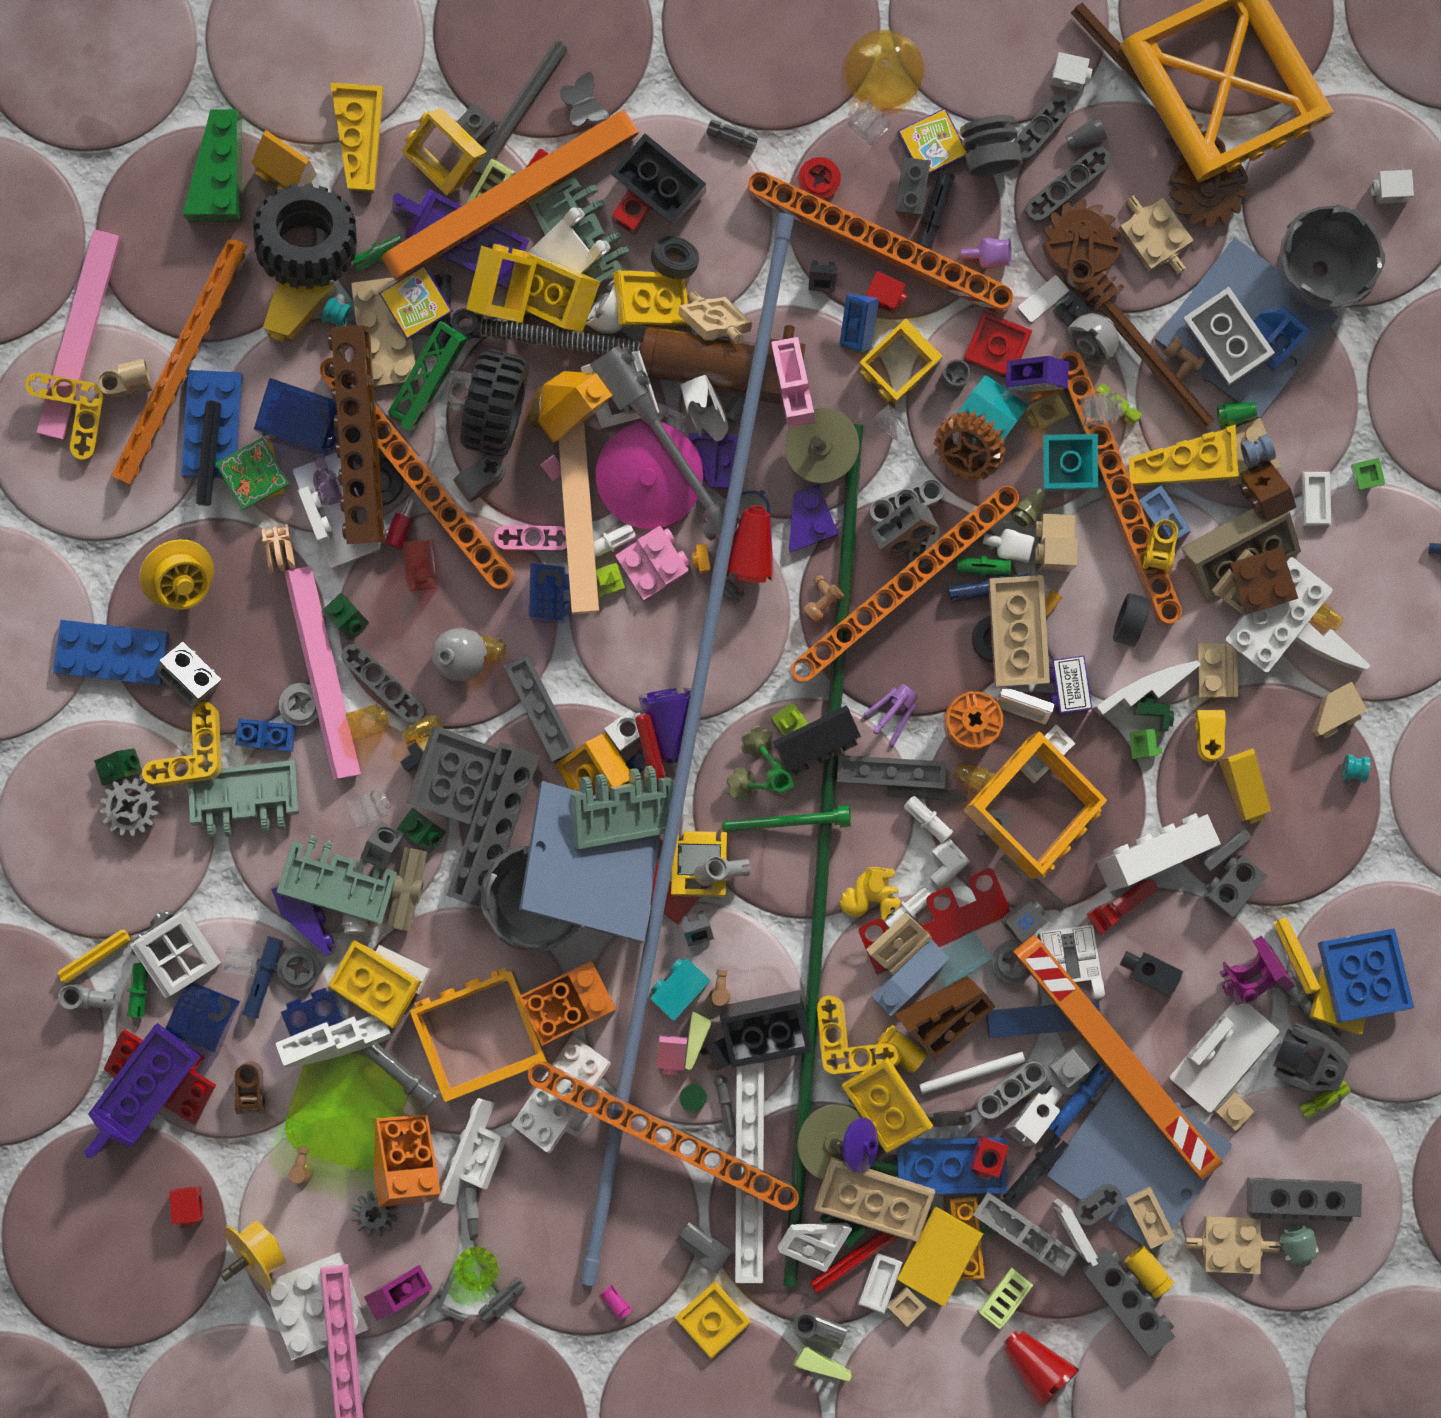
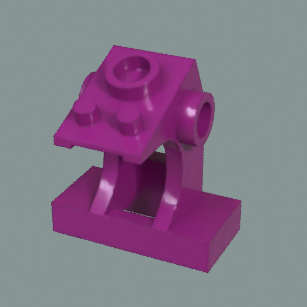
M1262 935L1253 940L1258 950L1254 961L1245 967L1240 965L1230 967L1224 961L1223 970L1219 972L1220 976L1224 977V981L1221 982L1223 991L1227 997H1232L1236 1006L1254 1002L1258 996L1277 984L1286 992L1295 987L1273 947ZM1258 974H1263V977L1252 984L1249 983V980Z

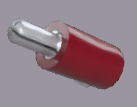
M407 498L401 514L395 513L391 525L385 534V544L400 550L403 549L414 522L410 515L416 503L415 500Z

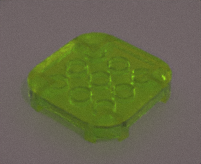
M352 1052L339 1057L303 1065L286 1117L285 1132L287 1139L297 1150L298 1146L309 1148L308 1155L355 1170L367 1171L374 1169L375 1119L402 1116L409 1095L406 1096L403 1091L404 1087L370 1058Z

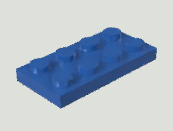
M188 370L181 476L198 478L205 405L209 400L221 403L216 462L238 451L243 374L241 372ZM215 462L214 479H224Z
M60 619L53 673L162 686V679L155 671L160 660L166 656L169 633Z
M984 1137L1006 1144L1005 1137ZM914 1138L897 1148V1178L935 1190V1194L1007 1193V1155L1000 1176L992 1175L991 1179L987 1180L975 1176L976 1170L969 1167L978 1138ZM986 1152L982 1156V1164L985 1167L993 1164L994 1154Z

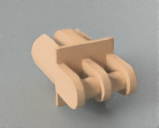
M285 524V527L282 528L274 526L272 530L268 531L265 528L262 529V542L266 550L269 573H276L273 554L276 556L280 572L286 571L284 552L287 554L290 569H295L294 546L289 524Z

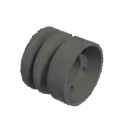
M987 116L968 122L960 128V135L964 138L962 142L963 147L972 150L965 155L969 175H995L1022 165L1023 159L1020 144L1010 142L1018 135L1017 130L1014 129L1016 123L1013 116Z

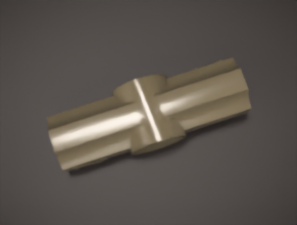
M408 847L404 848L399 875H396L392 889L393 903L387 927L411 931L416 905L419 904L424 884L422 877L428 854L427 851Z

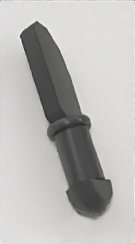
M717 1075L714 1079V1085H716L719 1097L718 1104H721L720 1108L726 1135L733 1137L735 1135V1120L730 1103L732 1100L729 1097L726 1084L727 1079L723 1075Z

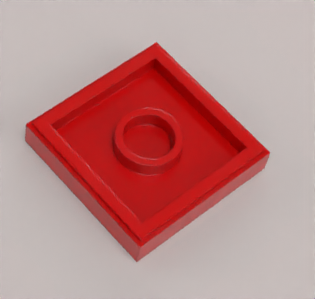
M983 310L963 361L1006 378L1007 361L1022 358L1033 330Z

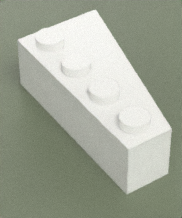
M1197 813L1181 819L1182 825L1175 827L1174 823L1159 829V835L1152 838L1151 833L1136 839L1137 845L1130 848L1128 844L1112 850L1114 855L1096 862L1109 892L1129 886L1220 845L1221 843L1208 814L1198 817Z

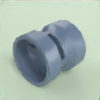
M1268 434L1259 436L1254 442L1247 440L1240 444L1243 459L1249 468L1257 466L1259 460L1269 462L1276 459L1274 445Z

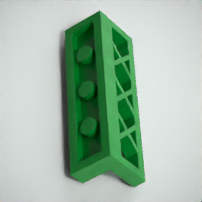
M442 321L436 326L388 410V413L402 421L400 426L408 432L416 429L468 340L466 336ZM443 330L451 335V338L445 348L440 349L438 337ZM433 345L435 346V351H431ZM437 354L438 360L432 371L428 372L425 359L428 355ZM421 368L423 373L417 374ZM424 376L425 383L420 392L415 394L412 382L415 378ZM411 399L412 405L406 415L397 410L402 400Z

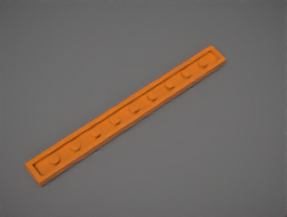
M227 239L115 465L111 477L130 484L137 477L140 469L139 465L143 457L150 451L151 440L155 432H158L163 424L162 418L166 410L173 404L174 394L178 386L186 378V370L189 363L196 357L198 345L202 337L208 333L210 321L214 313L221 307V299L233 282V274L237 266L245 258L247 245L238 240Z

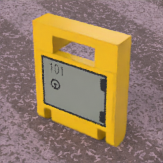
M684 831L683 841H678V833L672 865L671 896L725 897L726 880L717 881L712 884V889H685V879H696L694 876L696 866L710 857L719 856L726 859L727 832H721V842L716 841V832ZM709 867V872L713 875V870Z

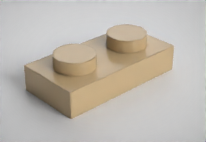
M1147 1187L1125 1198L1150 1249L1175 1237L1151 1187Z

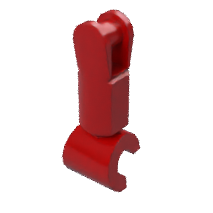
M1152 879L1142 880L1110 902V904L1104 903L1087 913V916L1100 935H1102L1120 919L1117 915L1123 916L1140 904L1141 901L1154 894L1157 890V884Z

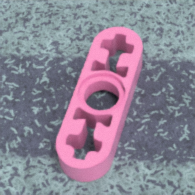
M504 525L499 527L494 534L496 545L504 551L563 552L567 550L566 541H563L562 546H558L556 541H548L549 546H544L546 541L544 531H549V537H557L558 532H562L563 536L566 537L565 527ZM505 531H509L510 536L519 537L517 531H522V546H517L518 540H509V545H504L503 540H499V537L504 536ZM531 531H536L541 535V541L536 546H530L526 543V535Z

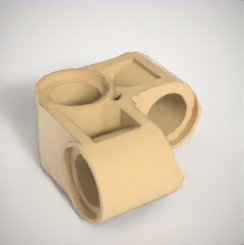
M145 359L118 364L116 369L103 371L97 379L99 389L110 399L140 395L152 391ZM110 379H116L117 386L113 390H106V382Z

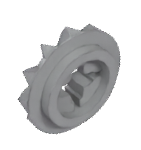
M296 683L287 687L281 694L279 710L282 717L290 724L304 726L312 724L318 717L311 685ZM295 695L301 700L311 699L305 705L306 715L300 709L291 711L297 704Z

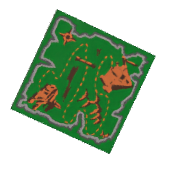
M263 437L216 462L218 469L242 511L289 485Z

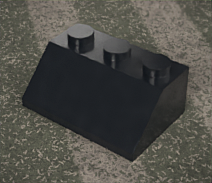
M646 133L611 172L615 179L671 225L690 212L706 193V183Z
M846 705L773 741V744L788 773L794 772L796 776L810 769L808 764L815 760H818L820 764L833 758L832 752L840 748L845 752L857 746L856 740L860 739L861 735Z
M801 990L721 1006L720 1022L732 1068L812 1052L807 1015Z

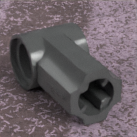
M690 1221L675 1240L697 1256L704 1266L716 1274L733 1253V1250L716 1237H710Z
M804 1309L794 1313L791 1320L794 1331L801 1338H809L840 1350L846 1336L847 1326L812 1314V1312ZM805 1317L810 1318L812 1321L810 1328L800 1330L798 1328L799 1320Z

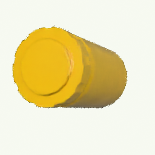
M894 1025L887 1027L876 1043H888L897 1046L902 1054L899 1065L911 1075L928 1055L902 1032L896 1031ZM887 1049L886 1055H888L890 1058H893L894 1053L889 1052V1050Z
M1145 1245L1137 1248L1124 1260V1263L1144 1288L1150 1292L1153 1299L1165 1294L1175 1283Z

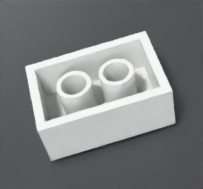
M1230 287L1221 291L1183 319L1228 387L1275 354Z

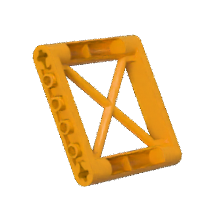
M1204 0L1132 34L1120 44V48L1198 182L1207 180L1225 170L1228 173L1232 172L1242 165L1241 162L1248 159L1251 162L1255 161L1265 154L1264 151L1270 148L1273 151L1277 150L1287 143L1286 140L1293 137L1296 140L1300 139L1310 132L1309 129L1325 122L1334 114L1330 104L1268 0ZM1232 6L1239 15L1224 72L1162 53L1157 45V42ZM1249 22L1291 94L1234 76ZM1162 64L1220 83L1205 138ZM1230 86L1292 106L1298 116L1220 154L1215 145Z

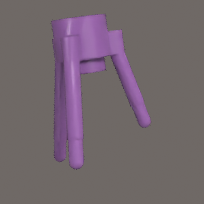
M901 684L898 689L893 687L885 697L864 713V717H868L891 700L890 703L893 707L879 722L873 733L878 734L897 710L901 712L905 710L890 742V746L893 747L911 712L916 707L914 702L918 696L904 684Z

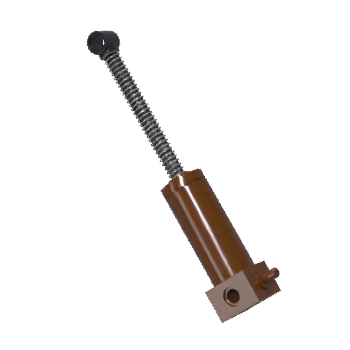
M466 308L456 310L451 318L453 329L466 336L468 340L486 335V337L491 336V338L496 337V339L501 337L502 340L506 338L507 341L511 339V341L516 340L519 342L520 340L522 343L526 341L527 344L531 342L532 344L536 343L539 345L540 343L542 346L546 344L547 347L552 345V347L557 346V348L562 347V349L566 347L567 350L572 348L573 351L577 349V351L582 350V352L587 351L588 353L592 351L593 354L597 352V354L602 353L603 355L619 345L621 349L628 347L631 352L640 351L649 378L685 383L706 375L713 388L747 392L756 344L745 341L735 344L733 340L726 338H717L710 341L704 340L699 334L660 328L658 330V328L654 327L646 328L645 336L641 338V341L635 342L633 340L631 342L630 340L625 341V339L620 340V338L614 339V337L612 339L609 336L605 338L604 335L599 337V335L594 336L593 334L592 336L589 333L586 335L584 332L579 334V331L574 333V331L569 332V330L566 332L564 329L560 331L559 329L554 330V328L548 329L549 327L543 328V326L540 328L538 325L534 327L533 325L528 326V324L523 325V323L521 325L518 322L514 324L513 321L508 323V320L507 322H503V320L498 321V319L494 321L493 318L488 320V318L484 319L483 315L475 314L473 311L466 310ZM470 319L472 320V325L469 329L463 330L459 328L460 321ZM793 325L784 326L782 340L794 337L795 327ZM770 339L760 391V401L783 404L771 342L779 340ZM799 343L804 362L806 344Z

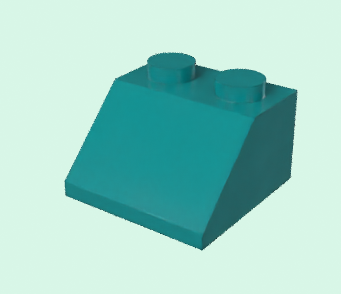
M985 375L957 414L959 415L965 410L968 415L976 411L978 418L985 415L986 422L994 421L993 428L1001 429V434L998 437L1005 439L1029 405Z
M1098 434L1043 435L1044 492H1075L1098 488Z
M679 958L668 970L672 975L665 982L660 979L650 990L653 993L650 999L673 1021L711 981L688 958L684 961Z

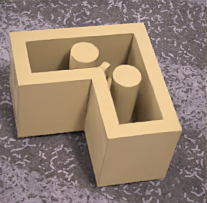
M1043 514L1040 517V521H1036L1035 537H1040L1038 547H1035L1034 563L1039 564V571L1071 572L1077 566L1078 538H1075V515Z

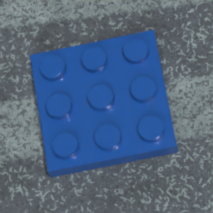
M1395 928L1317 943L1337 1023L1414 1008Z

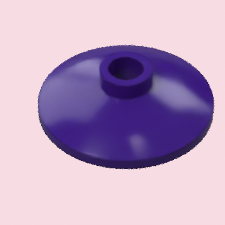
M857 1118L851 1122L845 1132L843 1158L849 1170L854 1173H864L872 1166L876 1158L878 1134L871 1120Z

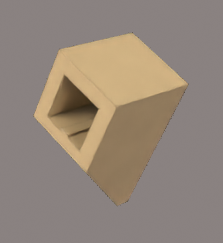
M1352 682L1322 697L1312 731L1314 737L1323 735L1325 739L1339 731L1337 726L1344 722L1350 726L1363 719L1360 714L1367 711V708Z

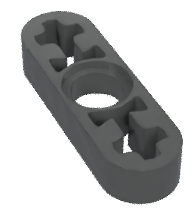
M1062 95L1052 97L1015 138L1014 142L1022 145L1029 140L1030 136L1034 139L1028 148L1030 152H1022L1023 161L1031 159L1067 119L1071 111V103L1068 98ZM1053 104L1056 106L1064 105V113L1058 112L1052 120L1049 116L1055 108ZM1037 122H1045L1049 127V131L1044 135H1039L1035 132L1034 125Z

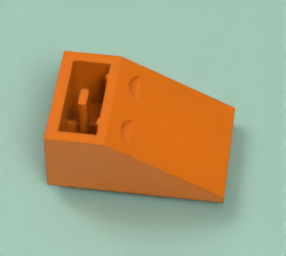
M593 960L518 996L541 1045L547 1044L617 1009Z
M427 1114L375 1119L374 1182L378 1207L431 1202L441 1194Z

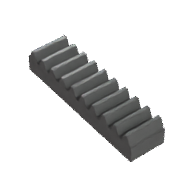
M526 654L504 665L552 762L573 752L576 747L529 655Z
M838 755L836 783L945 789L946 761Z

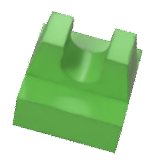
M1379 458L1351 465L1357 491L1386 484Z
M1146 729L1129 732L1132 759L1153 757L1163 753L1162 748H1157L1156 738L1161 737L1159 731Z

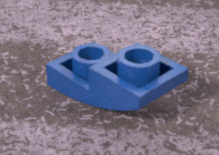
M238 718L235 745L293 752L296 725Z

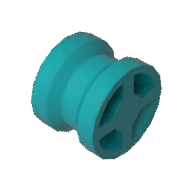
M331 297L323 310L321 321L326 324L331 322L335 324V327H344L350 317L352 306L347 303L340 304L336 298Z
M1346 754L1342 768V779L1345 781L1357 779L1359 783H1366L1370 772V758L1367 756L1355 758L1352 754Z

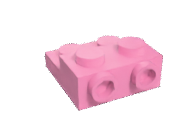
M658 526L639 538L637 542L615 555L643 601H646L689 573L687 566L690 565V562L683 551L677 553L672 544L676 540L668 528L663 531L661 526Z

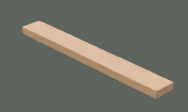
M583 423L559 439L572 615L599 612L585 425Z

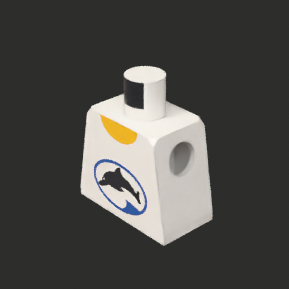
M1049 1085L1043 1094L1032 1095L1005 1127L1004 1131L1024 1147L1036 1144L1059 1114L1060 1110L1055 1104L1062 1097V1094L1055 1087ZM1037 1108L1040 1110L1041 1116L1037 1114Z

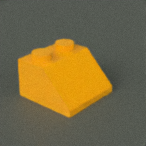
M267 130L264 131L251 162L256 170L254 174L266 183L271 180L277 184V190L281 188L284 190L289 189V185L297 184L298 187L305 186V183L310 184L317 174L310 160Z
M607 732L585 742L555 764L569 789L580 792V779L582 777H589L592 783L593 796H596L595 778L599 774H604L607 779L608 795L610 794L609 787L624 785L629 782L630 770Z

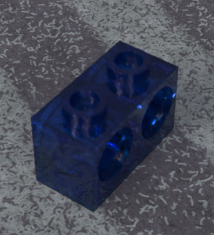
M324 987L310 993L312 999L302 1002L301 998L285 1004L287 1009L280 1013L290 1037L326 1022L330 1027L347 1020L334 990L327 992ZM323 1000L330 1002L332 1006L331 1013L327 1016L322 1015L318 1009L320 1002ZM297 1011H302L307 1017L306 1023L302 1027L297 1026L293 1019Z

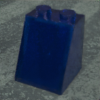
M269 378L254 430L267 441L326 457L329 450H333L336 442L334 417L337 415V405L333 403L331 398Z

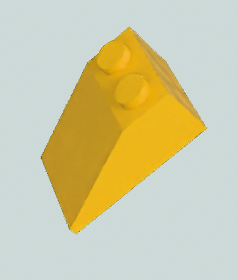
M528 253L527 258L537 260L525 311L564 329L583 332L600 281Z

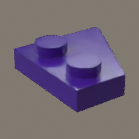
M689 433V439L699 452L708 486L714 489H729L738 435L726 434L722 440L717 442L708 433H701V437L699 433Z
M819 484L794 493L789 540L790 553L838 535Z

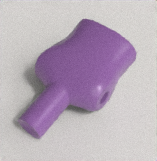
M983 238L979 248L962 249L961 259H978L983 269L1011 266L1010 238L1004 240Z

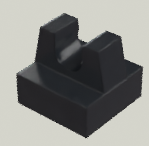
M813 260L812 264H810L809 291L835 292L837 266H835L834 262L829 261L828 265H818V261Z
M1074 291L1053 310L1068 327L1077 318L1091 311Z
M417 742L407 747L411 755L400 761L407 772L420 764L424 751Z
M703 910L698 912V920L690 922L687 915L682 917V928L688 947L714 939L708 917H706Z
M725 1037L706 1045V1047L700 1050L702 1056L710 1054L713 1062L707 1065L709 1071H718L731 1065Z

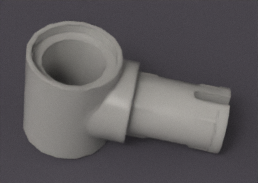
M713 856L696 866L694 876L699 884L709 886L717 881L728 880L729 877L749 876L751 867H745V865L750 864L748 859L727 861L719 856ZM709 867L713 870V875L709 872Z
M67 985L60 990L58 999L61 1006L66 1009H89V1007L113 1010L115 1002H107L106 999L115 1000L116 993L92 991L91 988L81 985ZM72 989L76 990L79 994V1000L74 1005L68 1001L67 997Z

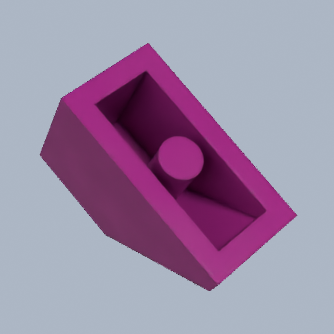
M418 1265L364 1296L376 1321L395 1313L433 1288L421 1266Z

